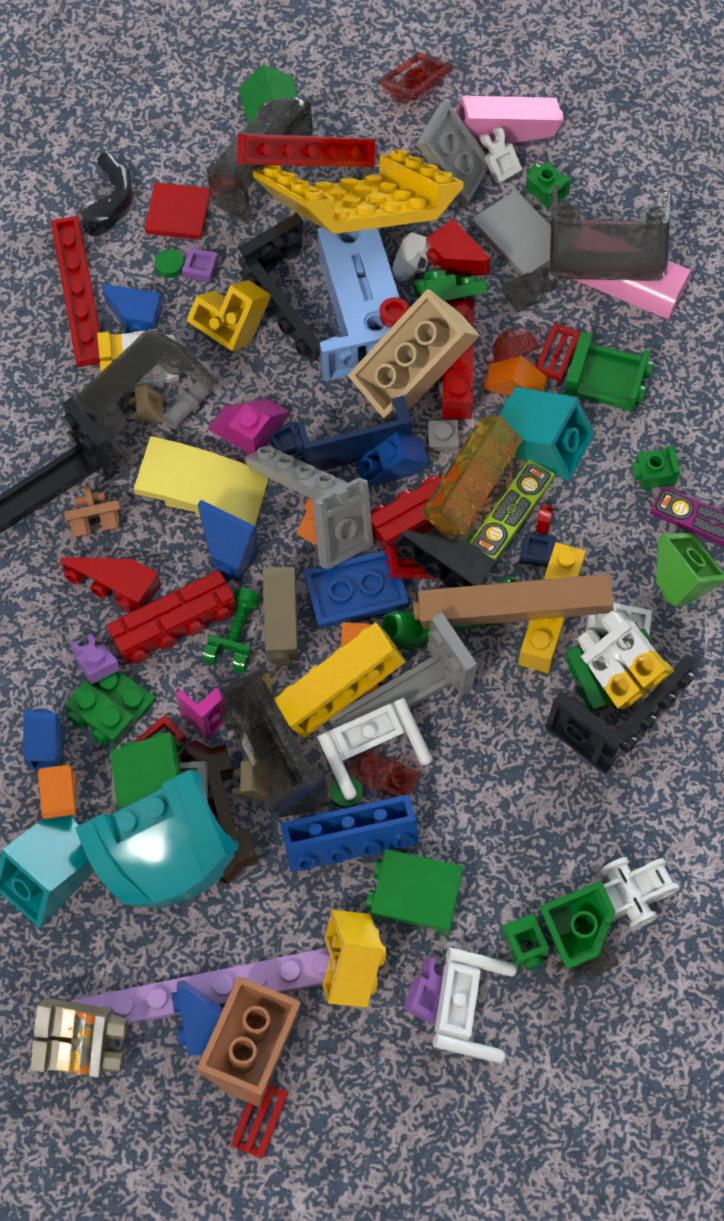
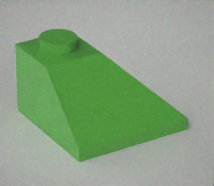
M693 533L663 534L658 538L656 583L661 588L662 595L668 603L675 607L688 605L724 583V572Z

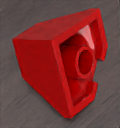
M454 219L426 238L427 252L425 254L433 266L436 267L438 265L442 270L445 269L446 273L487 276L491 273L490 257Z

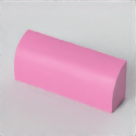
M584 226L569 254L563 275L669 319L688 284L691 270Z

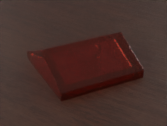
M417 52L377 82L402 104L417 97L451 72L453 67L451 64ZM418 60L422 62L418 67L406 71L404 77L395 84L389 82Z

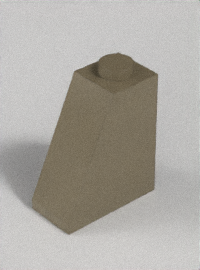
M263 568L267 661H273L276 665H288L291 663V660H298L295 568Z

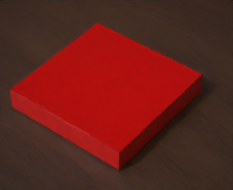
M155 182L145 225V234L202 240L211 196L210 188Z

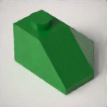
M602 880L539 906L540 915L566 970L599 956L615 915V909Z

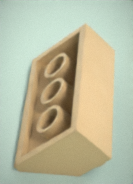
M427 289L348 374V377L384 419H391L392 398L404 396L409 411L480 335L461 313Z

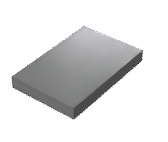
M448 101L441 102L416 145L430 164L436 165L437 169L452 173L453 177L464 182L463 189L455 198L460 204L466 205L470 202L489 169L484 158L486 154Z
M517 190L472 218V225L524 280H527L570 251V245Z

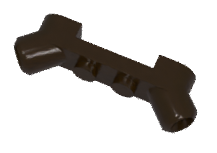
M194 740L185 746L180 760L181 762L205 761L208 763V781L210 785L208 786L209 806L215 805L218 816L214 817L223 831L230 838L239 842L238 851H235L234 858L223 871L224 876L219 881L225 884L234 883L242 868L256 865L258 862L249 828L239 831L235 830L222 781L234 778L226 744L210 748Z

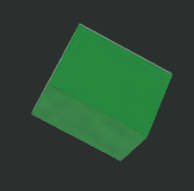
M263 64L238 88L251 133L305 121L292 76Z

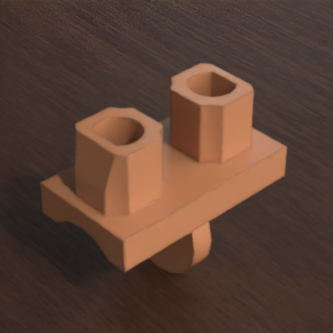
M90 485L84 487V496L74 498L76 507L88 504V507L64 512L67 524H70L75 538L92 535L89 519L100 517L103 532H108L112 529L117 530L120 527L118 513H121L119 501L115 500L95 505V502L106 500L104 491L92 494Z

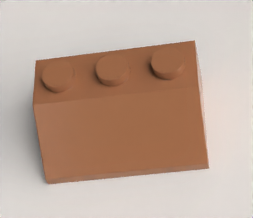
M238 976L199 1062L197 1071L227 1094L260 1107L299 1015L301 1001Z

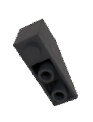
M404 530L391 545L398 550L401 556L412 560L422 567L429 576L439 579L449 588L481 585L495 562L494 559L469 542Z

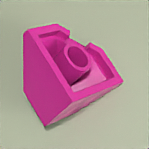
M267 398L227 405L223 407L207 429L247 453L252 454L260 447L266 446L269 443L271 434L278 427L282 426L289 417L290 411Z

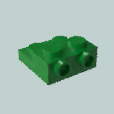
M445 269L424 272L425 278L413 281L416 298H419L427 289L444 301L488 292L486 280H478L476 275L455 278V274H446Z
M117 671L93 684L84 681L64 705L68 712L66 717L79 728L83 725L87 726L92 730L90 734L97 742L104 746L110 743L116 748L157 700L155 696L122 672Z

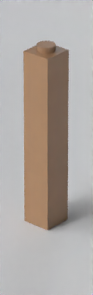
M611 574L418 591L419 601H413L415 620H420L423 629H430L431 618L441 612L452 627L608 614L610 611H614Z

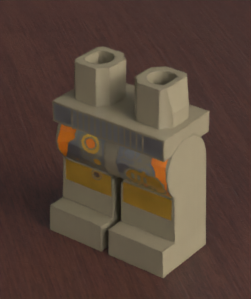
M46 997L37 1005L34 1036L37 1037L33 1041L30 1071L44 1072L45 1070H55L97 1078L103 1072H120L124 1066L125 1050L108 1048L109 1038L124 1040L128 1032L129 1019L112 1015L113 1008H100L93 1005Z

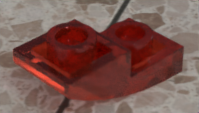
M370 750L355 755L347 770L348 775L356 778L360 784L392 798L408 794L410 796L420 776V773L392 758L388 761Z

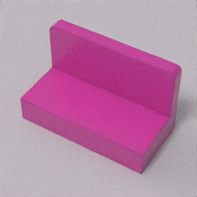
M215 688L198 705L181 689L175 693L181 716L206 739L213 735L230 718L226 696L218 688Z

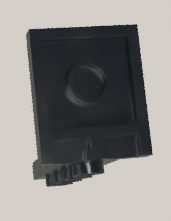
M295 213L239 247V251L242 254V257L239 258V265L242 268L239 275L244 281L249 280L271 294L265 310L275 315L278 319L277 324L283 334L291 336L298 354L301 357L306 356L312 363L319 358L320 342L268 275L277 266V262L284 258L290 260L301 251L304 221L298 213Z
M73 397L62 402L65 412L62 418L69 429L67 435L75 446L0 494V533L97 470L106 481L116 475L107 439Z
M690 655L684 656L673 668L674 672L660 682L616 732L609 727L603 718L591 714L578 699L569 697L563 691L553 700L545 728L606 774L623 751L628 754L639 740L637 735L642 729L646 732L651 729L658 719L656 714L662 708L666 711L677 698L675 692L680 687L685 690L696 676L692 671L697 660Z

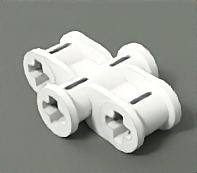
M627 857L614 860L601 869L603 876H607L610 882L603 885L615 909L612 922L624 915H628L631 921L629 924L631 930H636L658 918L657 913L651 911L649 904L673 895L680 889L678 884L673 883L665 868L666 861L664 858L654 860L632 872L627 866L629 864Z

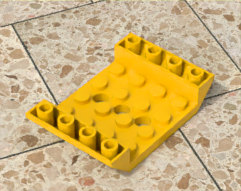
M392 150L391 154L380 155L379 175H368L365 177V180L343 178L340 180V183L332 184L327 181H319L315 183V186H311L308 181L295 177V174L282 170L279 165H266L263 170L253 171V177L278 202L333 234L437 220L464 186V182L453 177L452 173L437 169L436 165L427 164L422 161V158L409 155L406 150Z

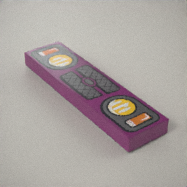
M662 486L650 510L651 515L724 546L723 511Z

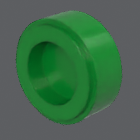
M166 249L157 254L155 267L159 275L165 278H173L181 274L184 260L180 252L174 249Z
M352 776L349 777L357 792L356 797L352 800L345 799L336 779L330 786V798L339 808L354 807L361 801L362 786Z

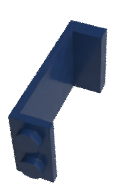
M400 396L392 398V418L390 422L309 442L304 422L300 421L297 422L298 434L293 435L296 446V449H294L296 459L323 471L356 462L396 432L412 435V420L405 398Z

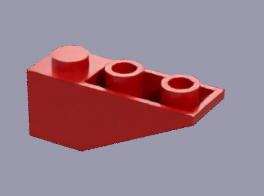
M62 557L60 559L63 575L68 581L79 585L85 576L93 579L94 582L89 588L93 594L105 599L110 590H112L117 606L129 613L132 610H137L147 605L161 586L157 572L133 559Z

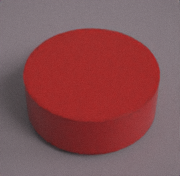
M397 297L388 298L383 301L379 308V317L382 324L392 328L409 309L407 302Z

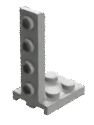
M271 446L260 447L256 452L245 457L249 469L313 499L319 566L328 570L374 546L367 480L359 477L347 483Z
M442 612L431 618L427 647L432 657L345 707L329 720L333 729L401 698H405L409 709L451 684L456 687L461 696L473 689L477 663Z

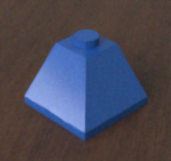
M200 500L197 505L213 568L215 571L219 570L226 580H231L233 577L241 581L258 553L255 526Z

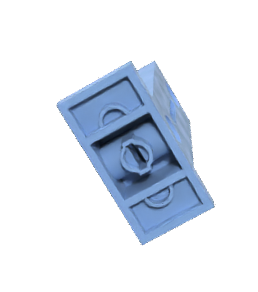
M322 227L317 228L319 261L342 336L331 337L326 341L320 342L321 372L324 381L348 376L355 366L391 329L384 326L380 321L379 308L386 299L392 297L399 298L378 228L333 234Z

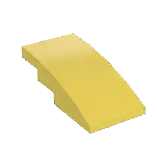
M150 436L134 486V492L136 495L165 500L166 506L195 512L197 517H200L197 504L200 500H203L255 526L269 478L249 469L246 464L213 452Z

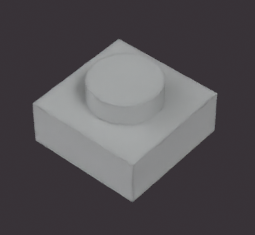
M458 420L428 421V451H459Z

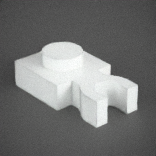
M496 127L492 129L495 134L493 142H491L490 136L486 134L480 136V140L490 152L484 156L493 179L500 183L521 171L522 167L513 145L505 144V134L502 127Z

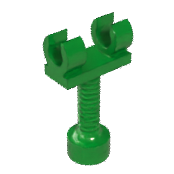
M238 588L235 596L238 608L228 636L224 639L209 635L202 655L203 662L215 665L220 649L236 653L232 663L233 671L245 673L252 650L251 646L238 643L249 611L257 610L261 599L257 592L247 588Z

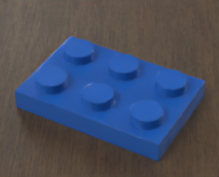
M384 550L347 559L328 570L321 566L303 570V576L319 630L409 608V600L403 580L389 578L388 573L391 569L387 567L386 561L388 556H385Z

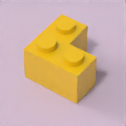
M249 280L230 285L226 296H223L216 290L196 296L186 321L229 350L234 351L246 347L252 342L271 294Z
M332 909L324 937L330 958L322 984L328 1004L367 1008L370 996L374 995L377 990V972L379 966H383L385 962L386 948L380 941L379 930L375 928L370 914Z

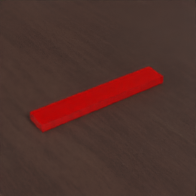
M238 134L237 164L375 167L376 139Z
M79 215L50 220L77 368L100 364L97 333L101 332Z

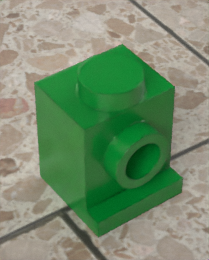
M549 161L542 166L536 163L527 172L525 188L546 209H549L569 195L571 179L568 176L564 177Z
M674 445L668 446L667 449L637 453L635 462L631 463L633 480H639L641 490L677 485L680 470Z
M534 913L502 926L501 935L517 969L525 966L527 971H531L545 964L544 958L548 957L550 949ZM522 942H528L531 944L532 950L523 952L519 945Z

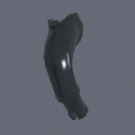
M110 151L101 153L97 162L109 176V181L115 186L116 190L97 202L90 201L83 204L79 209L80 214L84 218L82 227L93 237L100 236L108 231L110 225L126 214L133 201L131 173L128 167L121 165Z

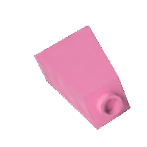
M462 96L455 111L482 149L487 147L482 144L480 136L483 134L489 135L491 142H493L495 134L492 129L496 127H502L505 134V144L554 137L564 120L563 111L559 108L557 98Z

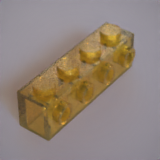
M501 415L480 417L421 511L444 536H464L471 528L472 521L480 508L487 502L489 493L501 479L502 472L508 462L515 456L516 449L523 440Z

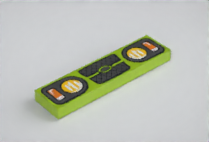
M528 460L470 543L494 559L495 564L554 480L555 473Z

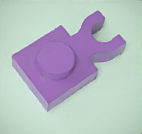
M92 634L86 636L88 641L86 646H79L76 641L70 644L79 668L91 684L120 670L117 660L104 644L97 647Z
M433 957L424 958L421 966L422 976L413 979L403 1008L429 1024L436 1023L444 966L438 967L437 974L435 973L434 966L437 960Z

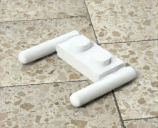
M401 698L317 736L345 799H354L357 792L343 761L405 732L420 763L428 765L432 762L431 754L405 698Z
M449 947L446 953L447 963L444 965L433 1047L502 1063L506 1056L504 1050L469 1042L481 971L479 969L512 977L516 975L517 967L511 962Z

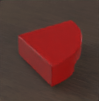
M541 504L536 533L547 534L549 532L553 513L552 506Z

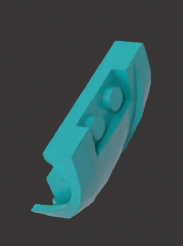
M190 769L162 783V789L111 815L103 813L75 827L93 870L107 889L123 904L131 907L155 909L169 907L193 899L224 876L223 871L234 858L235 851H238L239 842L230 838L215 819L205 796L203 779L200 773Z

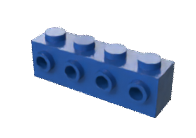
M409 794L280 823L290 872L310 870L313 867L330 863H341L345 860L361 856H373L379 852H384L385 849H404L410 845L419 844L417 822Z

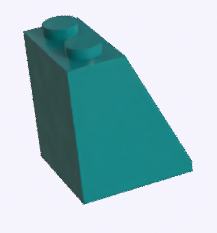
M516 386L510 397L505 401L502 411L496 421L493 422L489 432L498 450L525 462L531 460L567 481H570L595 435L577 397Z
M70 815L42 819L3 848L1 852L0 893L39 928L95 872L75 827L79 826V824Z

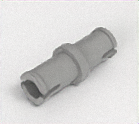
M201 376L187 392H182L178 396V401L162 415L164 422L172 429H177L180 423L191 412L195 413L200 408L199 404L215 390L213 382L206 376Z

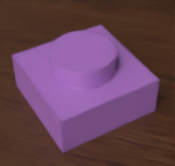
M190 247L182 269L183 277L211 283L218 262V253Z

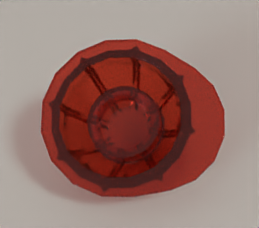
M521 328L509 329L502 332L495 340L492 349L493 358L486 360L485 363L488 365L534 351L540 348L541 345L529 331Z

